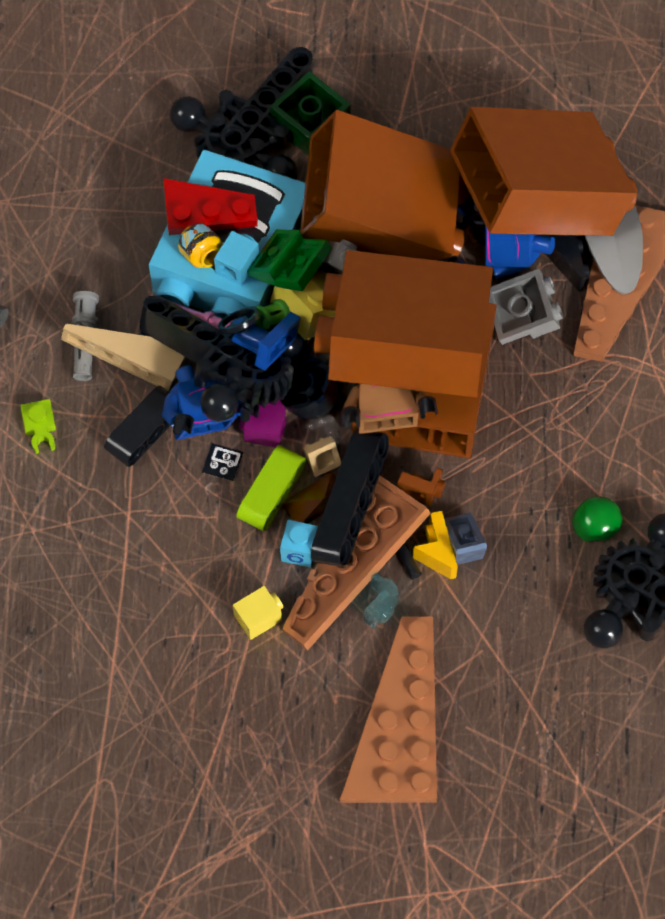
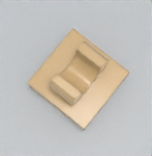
M331 436L320 438L318 442L311 445L307 444L303 448L310 471L314 477L335 469L342 464L336 442Z

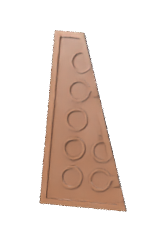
M635 205L642 227L643 260L639 281L632 292L628 294L616 292L605 280L593 259L573 356L603 362L623 326L630 319L640 299L643 298L664 265L665 211Z
M379 476L348 564L345 567L317 563L315 569H311L307 577L308 584L302 596L297 598L282 628L285 634L308 651L431 514L428 508L382 476Z
M433 617L401 618L340 798V803L437 802Z

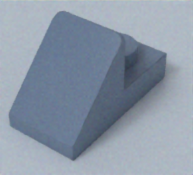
M472 513L444 518L457 565L483 559L487 544Z

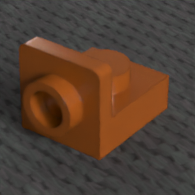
M436 469L431 482L419 474L402 472L397 487L421 504L431 507L435 497L441 498L446 485V481L442 480L443 469Z

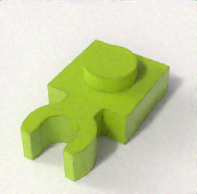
M50 399L21 404L26 435H34L31 444L35 454L39 453L38 445L43 441L49 443L51 451L55 450L54 437L49 433L56 430Z

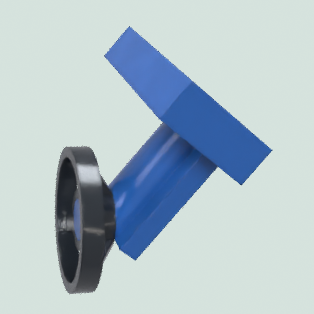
M254 307L240 309L223 318L218 324L220 332L222 334L236 333L232 337V341L257 354L255 366L266 370L296 340L301 319L300 316L290 312L273 330L268 332L254 324L260 317L258 310ZM253 314L249 319L244 315Z

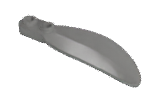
M635 206L631 211L625 213L613 236L584 235L601 274L608 284L620 294H628L635 289L642 269L643 235L640 218Z

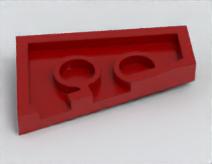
M163 178L169 235L182 234L187 227L202 223L209 226L213 231L258 227L255 195Z

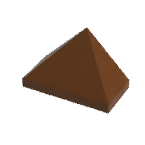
M333 472L328 473L283 502L282 507L293 521L311 522L324 513L336 476Z

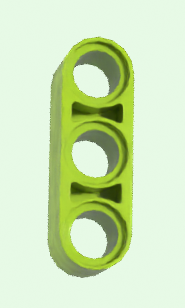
M278 445L243 499L236 517L265 532L299 479L307 459Z

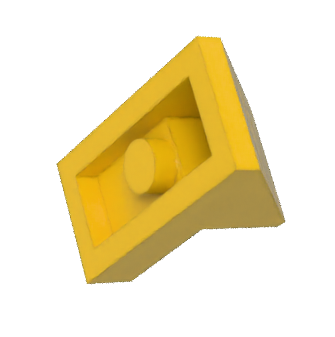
M442 511L431 513L429 525H425L428 543L415 546L413 548V558L443 576L454 579L457 576L458 566Z

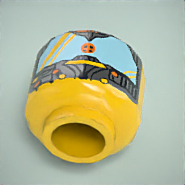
M202 223L184 229L178 242V249L192 266L207 268L215 265L214 258L223 243L209 226Z

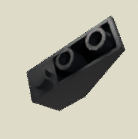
M545 235L555 238L554 250L551 255L546 254V256L579 292L583 291L585 280L589 279V267L587 262H582L583 242L581 236Z

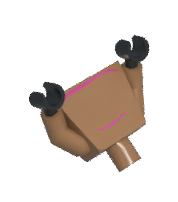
M360 384L351 389L342 409L341 426L345 427L346 423L354 422L356 427H359V434L416 427L418 424V410L421 419L425 418L426 412L438 414L436 399L432 396H427L423 391Z

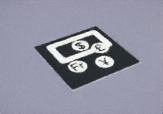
M212 443L202 473L234 481L244 452Z

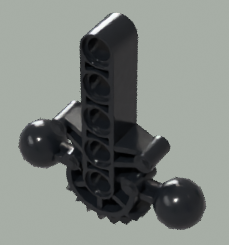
M304 47L292 49L248 100L233 95L230 90H222L219 94L217 114H214L211 119L206 116L203 104L197 98L191 96L180 97L174 101L170 109V119L178 130L183 132L198 130L203 134L195 139L198 159L204 149L296 180L298 169L290 157L282 154L270 157L264 151L275 147L283 150L288 146L289 129L285 125H281L270 115V106L309 71L312 73V52Z
M149 296L143 301L139 323L141 331L197 363L193 380L196 386L203 388L209 382L216 383L206 387L200 397L202 413L209 420L222 422L232 418L239 407L238 400L250 404L252 408L256 404L265 408L268 403L276 405L278 400H284L285 396L289 393L294 378V367L291 362L299 358L304 350V338L299 333H297L296 340L266 370L255 366L257 354L232 341V337L236 333L222 334L218 328L161 296Z
M665 513L657 515L650 521L647 528L650 542L646 547L638 546L634 538L630 539L628 547L621 540L617 543V549L610 546L607 548V555L602 554L599 557L598 562L600 565L595 566L594 573L597 577L594 578L593 585L600 587L596 591V596L599 598L606 597L609 604L606 609L594 611L585 620L584 634L592 646L600 649L615 646L623 635V624L621 622L623 616H633L635 618L634 622L640 628L639 636L644 641L652 640L665 621V601L659 600L655 595L658 592L665 593V576L660 573L662 569L665 570ZM628 577H639L643 583L634 584ZM638 604L647 609L646 615L644 613L641 614L636 609Z

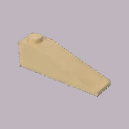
M65 324L61 336L62 341L156 386L161 385L168 391L176 378L175 372L181 368L185 356L149 336L73 324Z

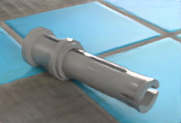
M78 291L74 293L75 315L72 317L71 323L73 325L96 328L98 325L96 304L99 302V295L91 291ZM75 347L73 378L78 381H89L92 379V355Z

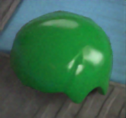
M594 496L584 500L574 511L572 518L575 533L588 543L591 541H608L620 531L623 521L618 505L610 498Z

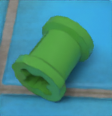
M276 299L270 305L264 307L261 305L255 306L254 308L258 310L260 317L254 324L268 331L271 326L279 324L290 313L287 303L282 299Z

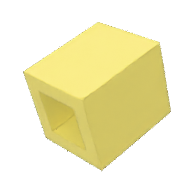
M265 586L233 604L234 617L250 640L282 621L281 609H283V604L276 593L270 594Z

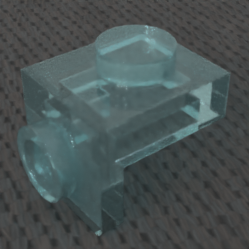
M377 573L371 577V588L379 595L364 610V621L372 628L379 622L384 624L390 619L399 599L396 584L390 578H382Z

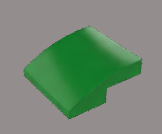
M276 229L247 270L249 276L267 284L303 291L332 248L327 240L304 239L299 230Z

